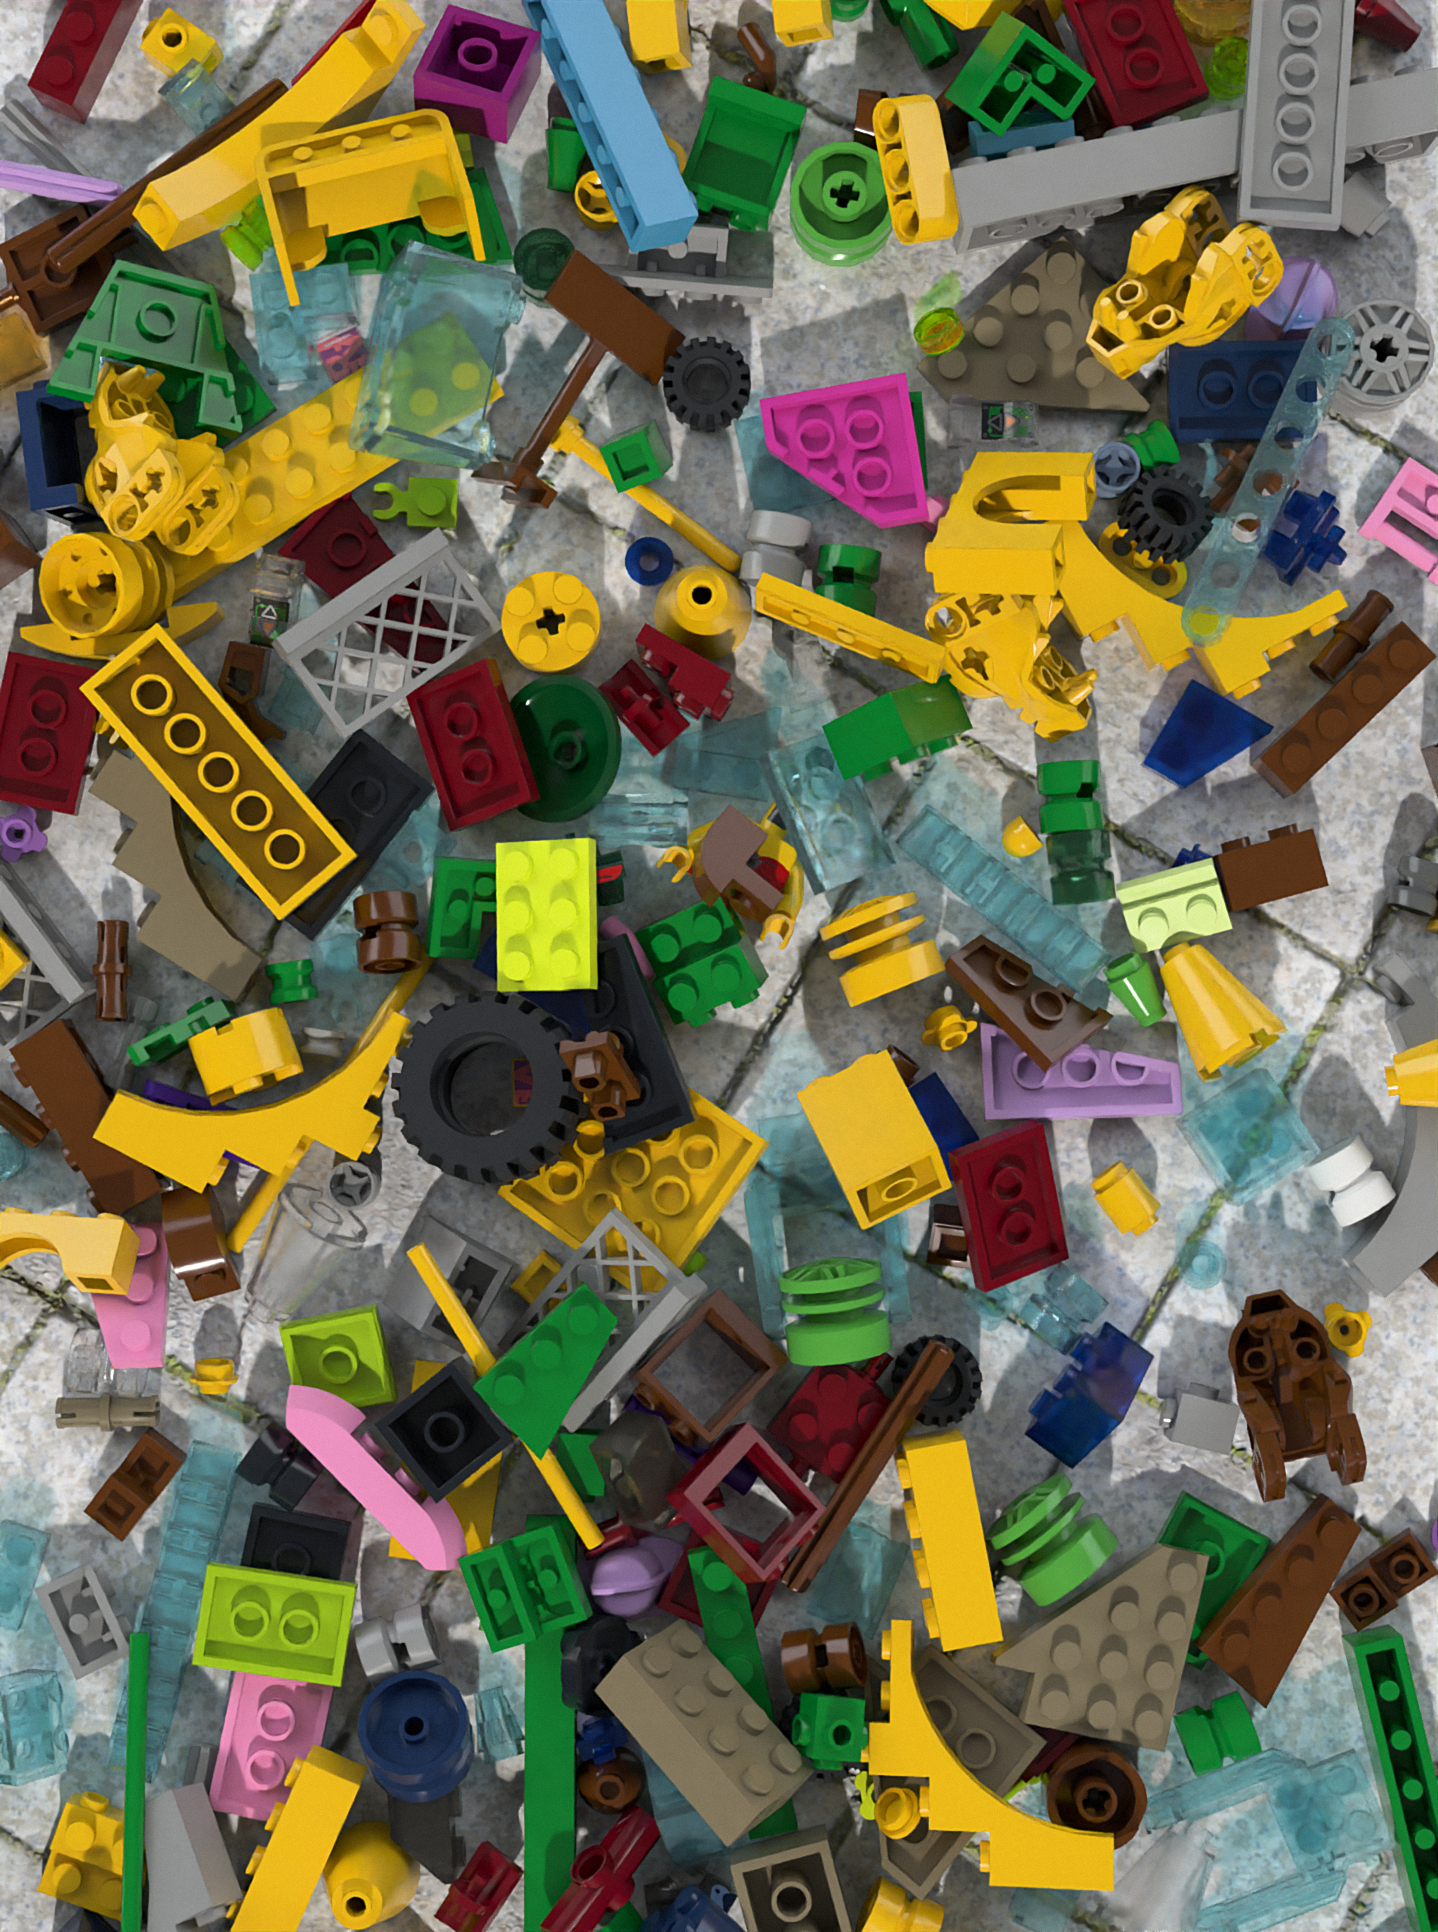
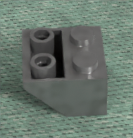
M429 1215L411 1248L421 1242L425 1243L479 1331L515 1261ZM407 1255L382 1304L419 1331L464 1355L467 1352Z

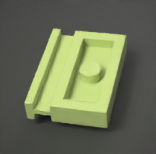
M1212 857L1116 884V892L1123 908V914L1135 951L1138 954L1233 929L1232 920Z

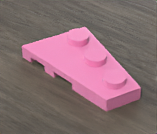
M128 1223L141 1239L128 1295L91 1293L109 1360L114 1369L164 1367L171 1259L165 1240L163 1223Z

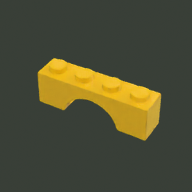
M9 1207L4 1212H0V1270L12 1260L25 1254L47 1252L60 1256L63 1273L81 1292L128 1295L141 1239L124 1218L110 1213L98 1214L97 1218L79 1217L74 1213L62 1210L52 1211L50 1215L32 1214L27 1210Z

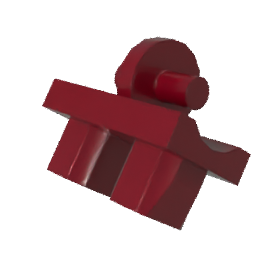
M632 658L611 678L598 687L611 703L619 720L653 758L691 726Z
M481 1842L459 1878H456L450 1885L449 1893L434 1917L452 1928L455 1932H486L525 1871L491 1842Z

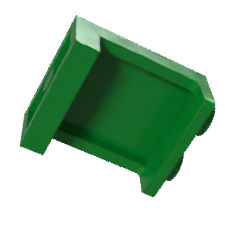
M714 75L708 91V104L682 175L687 190H690L696 198L698 214L700 216H709L710 212L727 217L729 218V224L747 232H755L756 228L768 231L806 123L807 107Z

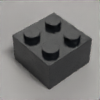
M462 1355L448 1363L374 1424L436 1504L518 1438L513 1430L472 1388V1383L479 1376Z

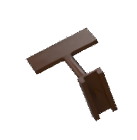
M572 250L542 300L589 336V343L525 448L519 447L510 463L480 460L470 476L477 482L505 485V491L500 499L507 504L548 509L558 492L536 477L544 464L541 458L606 352H610L650 385L657 386L663 376V371H666L667 360L670 356L674 357L676 348L686 338V336L578 250Z

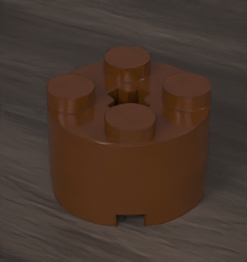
M1091 1737L1077 1739L1042 1773L1041 1797L1051 1823L1077 1830L1114 1833V1850L1127 1844L1139 1830L1138 1827L1144 1813H1146L1148 1803L1146 1788L1131 1759L1113 1742ZM1096 1787L1099 1799L1091 1802L1087 1797V1791Z

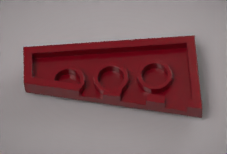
M351 492L315 510L277 551L278 557L330 601L396 556L379 535L378 529L367 514L363 513L352 498ZM412 582L411 584L405 587L409 589L418 590V586L415 584V582ZM400 594L390 597L387 602L385 619L412 624L416 598ZM423 599L419 626L446 631L447 624L430 600ZM380 605L365 616L378 618ZM356 621L357 624L375 638L377 625ZM383 627L381 644L397 657L407 659L411 632ZM418 633L414 660L430 664L437 663L442 659L445 638ZM452 640L450 653L459 647V641ZM412 667V669L418 675L425 671L423 669Z

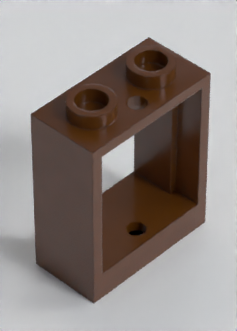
M718 1288L691 1312L628 1380L635 1386L633 1393L636 1398L649 1410L655 1411L657 1409L670 1422L668 1428L674 1437L685 1446L690 1447L693 1445L698 1450L710 1444L789 1358ZM702 1321L754 1371L704 1425L652 1375Z

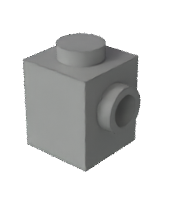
M1191 1382L1189 1390L1175 1387L1173 1398H1165L1160 1413L1159 1425L1165 1427L1164 1436L1171 1442L1229 1456L1240 1407L1233 1401L1218 1398L1219 1389Z

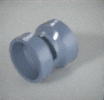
M1120 442L1107 443L1095 453L1097 497L1106 500L1118 499L1125 495L1137 480L1141 469L1140 459L1135 450L1129 445Z

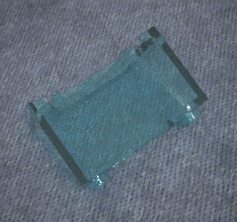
M410 239L389 267L382 287L350 429L348 448L368 455L474 471L483 463L488 464L495 449L496 435L490 433V424L484 421L502 336L511 323L519 324L524 313L526 296L520 294L524 276Z

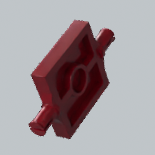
M885 1352L879 1356L869 1358L862 1369L845 1363L812 1366L767 1425V1431L788 1446L794 1456L788 1466L800 1480L811 1469L812 1471L825 1474L839 1485L892 1401L891 1398L884 1394L876 1382L891 1361L894 1360L890 1354Z

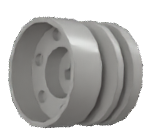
M1377 298L1359 303L1342 316L1335 327L1327 334L1317 351V387L1319 393L1332 409L1348 418L1371 420L1388 415L1424 383L1433 367L1435 344L1430 326L1417 310L1399 300ZM1375 346L1382 348L1381 356L1385 358L1382 363L1376 360L1377 352L1373 350Z

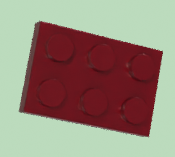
M1061 0L1062 11L1087 70L1096 79L1094 86L1112 129L1121 126H1131L1133 129H1136L1208 100L1210 91L1171 0Z
M11 651L8 652L0 689L1 801L78 817L96 735L95 728L100 716V712L79 687L100 670Z
M482 659L420 686L406 696L450 832L462 831L541 798L495 659Z
M1032 1119L947 1152L976 1288L986 1293L1069 1259L1044 1125Z

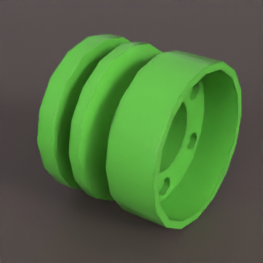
M851 1257L824 1258L788 1269L778 1275L779 1290L784 1293H792L781 1300L782 1309L789 1313L805 1314V1317L788 1323L784 1328L788 1357L793 1364L805 1366L844 1364L879 1356L891 1349L893 1345L888 1313L883 1310L865 1308V1306L879 1301L885 1296V1287L881 1284L872 1283L879 1280L883 1275L880 1261Z
M1064 1472L1053 1475L1017 1496L1006 1506L1000 1517L984 1535V1540L992 1550L1005 1546L1000 1554V1560L1004 1565H1012L1025 1558L1029 1559L1020 1571L1017 1579L1038 1607L1051 1604L1075 1589L1110 1557L1119 1543L1118 1538L1097 1513L1089 1514L1077 1521L1073 1520L1085 1503V1498L1080 1492L1066 1496L1073 1485Z

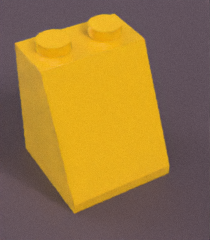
M887 1049L877 1054L863 1055L856 1059L850 1067L832 1076L818 1077L811 1081L805 1089L796 1093L862 1231L952 1187L938 1146Z

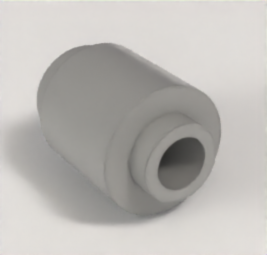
M1345 166L1341 226L1356 240L1363 234L1372 239L1391 219L1386 209L1392 202L1359 171L1353 174Z

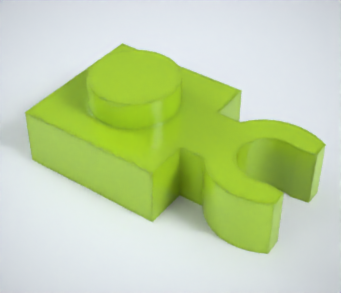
M409 477L408 491H400L395 485L387 482L374 485V491L377 495H390L393 497V504L388 510H373V516L377 521L389 523L397 520L401 515H407V527L409 529L434 530L439 527L440 530L458 531V479Z

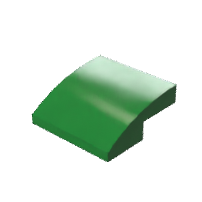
M559 1520L508 1537L457 1559L492 1653L536 1640L543 1633L587 1620L593 1615Z

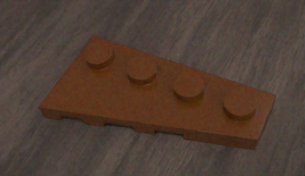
M1320 1493L1192 1643L1259 1704L1267 1708L1362 1528L1329 1497Z

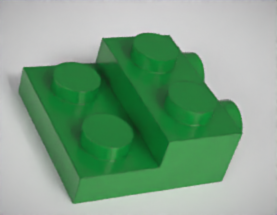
M724 894L721 895L711 908L703 900H699L649 923L635 932L643 951L657 975V978L652 983L674 1025L688 1020L691 1028L697 1027L717 1015L715 1008L730 1001L733 1008L736 1009L754 1001L760 996L757 989L761 988L769 977L736 911L731 907L729 899Z

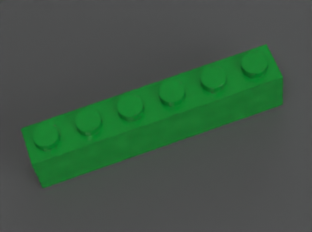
M1389 1624L1341 1635L1409 1923L1414 1932H1438V1783L1403 1637Z

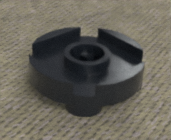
M596 1614L582 1621L577 1628H569L563 1634L560 1641V1650L563 1655L561 1661V1683L563 1688L561 1697L565 1706L576 1709L584 1715L599 1718L615 1716L594 1690L624 1654L642 1643L638 1632L628 1628L626 1624L628 1621L622 1617ZM606 1658V1667L600 1669L602 1659Z

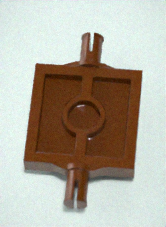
M79 203L0 244V257L6 268L8 286L0 290V313L18 304L27 313L36 335L42 338L84 318L116 262L114 254L139 243V238L135 235L132 225L68 274H62L54 266L48 257L47 251L92 216L88 207L83 203Z

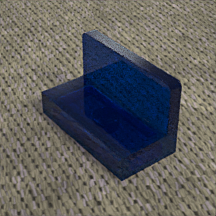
M934 1071L908 1088V1091L938 1146L950 1182H953L947 1152L978 1141L980 1138Z

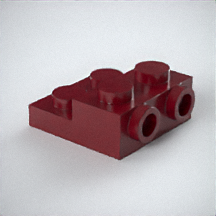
M645 623L635 639L637 651L640 655L639 658L643 660L641 665L664 679L667 678L669 673L673 674L668 682L669 694L673 697L672 701L675 702L673 705L677 710L696 721L699 720L701 715H704L710 720L713 718L721 722L735 698L733 696L735 691L731 689L732 674Z

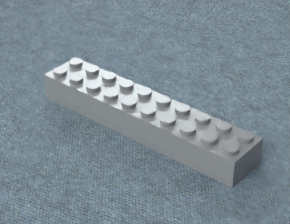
M1411 65L1396 71L1394 77L1376 80L1375 75H1364L1350 80L1345 166L1351 172L1432 154L1438 146V67L1425 70L1424 65ZM1227 105L1216 106L1203 111L1199 118L1182 121L1180 116H1169L1153 122L1151 128L1133 131L1131 126H1121L1108 130L1103 134V138L1084 141V137L1074 136L1055 143V148L1036 152L1035 147L1027 146L1014 149L1006 154V158L987 162L986 157H974L960 162L957 165L958 168L951 170L959 213L958 229L953 236L956 255L1165 211L1164 208L1180 191L1192 184L1200 185L1213 194L1217 200L1238 196L1244 108L1230 111V107Z

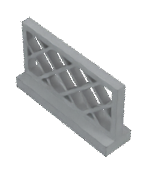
M439 527L278 636L271 643L281 659H285L342 740L502 629L501 622L448 548L449 541ZM441 562L445 564L455 579L452 597L425 592L428 571ZM420 577L418 590L405 588ZM460 588L469 600L459 598ZM400 594L416 598L412 624L385 619L387 602L390 597ZM423 599L450 604L446 631L419 626ZM380 605L378 618L365 616ZM457 607L476 609L488 627L475 636L453 633ZM356 621L377 625L372 652L345 647L348 626ZM383 627L411 632L407 659L379 654ZM340 633L338 646L325 644V642ZM418 633L445 638L442 659L437 663L430 664L414 660ZM452 640L465 642L450 653ZM315 649L336 653L332 680L312 677L301 659ZM343 654L371 660L367 687L339 682ZM378 661L405 666L403 684L397 691L391 692L374 688ZM412 667L425 670L410 681ZM319 685L331 687L329 699ZM338 689L365 694L362 715L346 725L335 709ZM372 695L385 698L370 709Z
M0 851V928L7 934L9 927L15 936L8 935V937L14 943H19L28 953V959L31 961L26 967V972H20L15 977L25 979L22 1006L0 1003L1 1011L21 1014L19 1034L7 1043L0 1034V1059L4 1060L12 1055L9 1051L10 1048L52 1024L77 1003L92 996L97 992L96 979L10 863L3 859ZM37 966L41 970L43 975L36 974ZM35 981L50 983L62 1001L50 1010L32 1008ZM31 1015L40 1016L38 1020L31 1024Z
M617 1207L609 1211L497 1344L506 1353L517 1343V1339L523 1332L530 1331L537 1324L532 1323L537 1316L540 1321L549 1313V1302L552 1298L564 1299L578 1286L577 1268L580 1265H597L599 1290L592 1291L612 1313V1300H632L633 1323L631 1325L615 1326L604 1346L605 1355L602 1358H597L592 1367L593 1369L590 1371L562 1422L571 1434L595 1418L708 1288L695 1273L687 1277ZM613 1226L627 1239L628 1256H607L606 1234ZM595 1248L596 1256H588ZM608 1265H629L631 1291L610 1289ZM640 1266H654L668 1282L660 1291H643ZM567 1282V1289H561V1287ZM644 1300L651 1301L644 1309ZM615 1334H622L615 1342Z

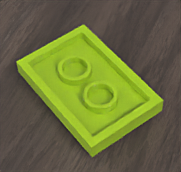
M210 1561L206 1569L192 1665L341 1687L345 1673L358 1584Z

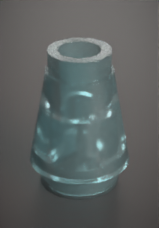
M502 1686L474 1693L478 1753L483 1752L485 1764L524 1754L521 1741L525 1740V1737L507 1697L504 1695Z

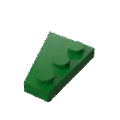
M582 1281L472 1383V1388L540 1460H542L609 1339L618 1322V1318Z

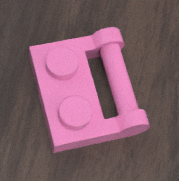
M1408 457L1362 522L1357 533L1368 540L1374 537L1427 572L1426 578L1438 586V556L1384 521L1390 511L1393 510L1438 540V475L1411 457Z

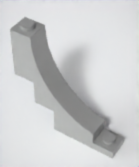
M1397 953L1385 955L1372 969L1380 977L1376 981L1380 990L1392 1002L1397 1003L1401 1000L1404 1004L1385 1021L1396 1051L1400 1053L1438 1038V998ZM1406 1105L1403 1150L1398 1170L1391 1186L1396 1196L1388 1204L1380 1208L1375 1219L1360 1239L1342 1256L1351 1267L1346 1272V1275L1365 1295L1372 1291L1374 1294L1386 1298L1438 1251V1108Z

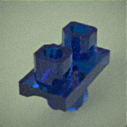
M1295 490L1283 510L1286 519L1299 525L1293 536L1289 538L1271 528L1259 543L1258 551L1260 556L1276 568L1280 581L1292 587L1306 565L1311 571L1319 573L1326 562L1342 565L1346 559V552L1338 545L1346 531L1334 525L1340 516V511L1334 506L1337 500L1336 496L1324 490L1319 497Z

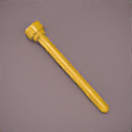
M569 413L549 447L557 453L562 450L567 455H570L573 452L614 484L599 447L584 437L586 431L579 427L581 421ZM646 483L624 491L729 572H735L740 569L742 559L736 552Z

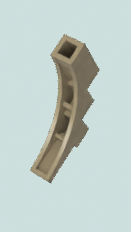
M114 749L110 757L104 755L93 768L90 774V780L93 781V784L88 792L137 822L134 830L127 828L117 840L113 848V853L117 856L111 865L161 896L157 903L154 901L149 902L140 914L136 925L141 929L135 939L235 1002H244L269 960L240 939L211 904L195 875L184 842L180 805L136 754L131 759Z

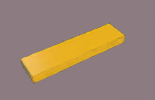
M762 573L756 585V611L929 683H937L943 671L946 647L770 574Z

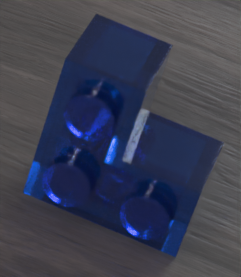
M1107 1321L1092 1335L1085 1331L1077 1339L1069 1352V1356L1074 1359L1073 1363L1067 1364L1057 1376L1052 1385L1053 1390L1050 1392L1043 1388L1028 1409V1413L1033 1415V1418L1024 1435L1071 1469L1080 1463L1123 1422L1154 1358L1153 1354Z

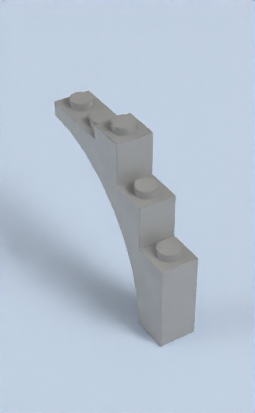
M203 1782L170 1789L145 1803L144 1845L149 1880L147 1932H212L209 1924L227 1916L225 1906L243 1898Z

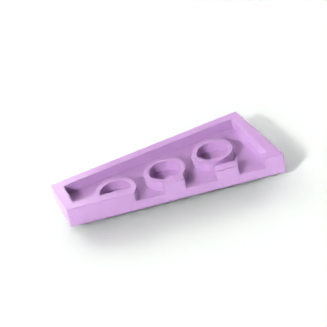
M981 1022L979 1024L984 1122L1029 1121L1032 1119L1038 1121L1179 1116L1183 1113L1180 1064L1121 1051L1112 1052L1082 1044L1044 1073L1003 1029L997 1028L996 1025Z

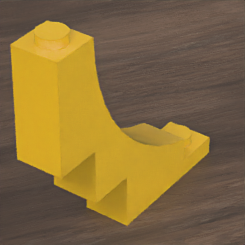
M376 0L363 24L343 32L320 60L266 111L208 153L178 170L150 182L132 214L163 252L247 217L261 195L254 167V158L257 153L272 144L365 123L426 25L406 0Z

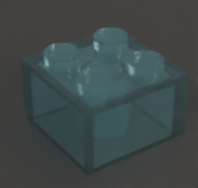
M1255 1068L1174 1121L1227 1204L1236 1207L1246 1203L1322 1153L1269 1071L1264 1068Z

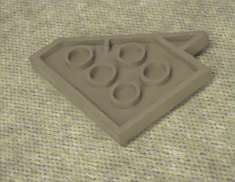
M1063 235L962 324V336L952 348L939 354L929 353L916 367L948 405L982 407V403H1029L1035 405V410L1144 416L1152 407L1127 378L1121 380L1099 363L1093 356L1094 354L1088 344H1086V338L1093 319V307L1103 289L1109 286Z
M1155 1543L992 1652L990 1661L994 1665L1029 1672L1018 1718L1027 1724L1164 1752L1210 1556L1203 1552Z
M930 1643L914 1662V1672L931 1718L945 1742L961 1763L983 1785L1003 1799L1047 1743V1740L1027 1723H1023L1013 1711ZM867 1654V1679L864 1685L869 1731V1722L872 1720H890V1711H881L882 1680L890 1681V1673ZM873 1775L875 1801L877 1802L884 1791L894 1787L908 1788L920 1797V1786H929V1777ZM920 1817L918 1825L910 1834L900 1839H892L882 1833L878 1826L882 1868L922 1901L976 1832L929 1830V1817Z

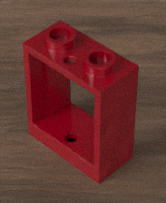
M749 1422L728 1426L664 1496L743 1583L770 1582L776 1578L787 1566L788 1561L785 1557L796 1545L801 1546L813 1537L819 1528V1525L816 1523L817 1520L827 1510ZM741 1458L790 1511L787 1517L752 1556L745 1551L702 1504V1501Z

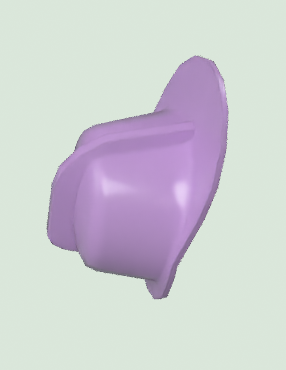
M1303 256L1286 257L1282 259L1284 272L1279 285L1257 308L1251 305L1244 326L1245 340H1317L1318 347L1336 307L1338 292L1335 279L1329 270L1315 259Z
M646 1537L639 1539L640 1545L630 1548L626 1544L593 1557L589 1561L585 1558L580 1568L579 1576L592 1611L596 1614L622 1617L625 1620L668 1614L669 1612L658 1608L656 1602L683 1545L666 1537Z

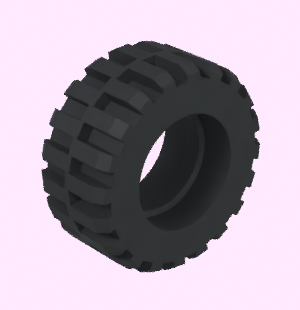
M483 991L481 996H475L470 992L455 996V1004L451 1006L441 1002L429 1011L433 1018L427 1024L418 1020L410 1029L409 1033L415 1036L410 1047L400 1046L395 1059L403 1062L401 1073H392L391 1088L399 1091V1100L393 1101L392 1107L395 1117L403 1120L405 1124L400 1131L407 1143L416 1146L419 1149L417 1155L428 1164L441 1169V1172L481 1185L485 1183L497 1186L513 1185V1181L521 1178L527 1181L539 1176V1169L546 1164L553 1167L563 1158L560 1150L566 1143L574 1145L580 1132L575 1130L579 1117L586 1119L589 1104L583 1101L584 1092L578 1091L571 1080L572 1073L559 1054L560 1041L571 1040L573 1035L563 1024L540 1007L513 994L505 996L499 991ZM492 1043L510 1045L520 1051L531 1066L533 1090L530 1102L519 1120L503 1132L495 1135L473 1133L457 1121L452 1109L451 1086L454 1075L464 1059L478 1048Z

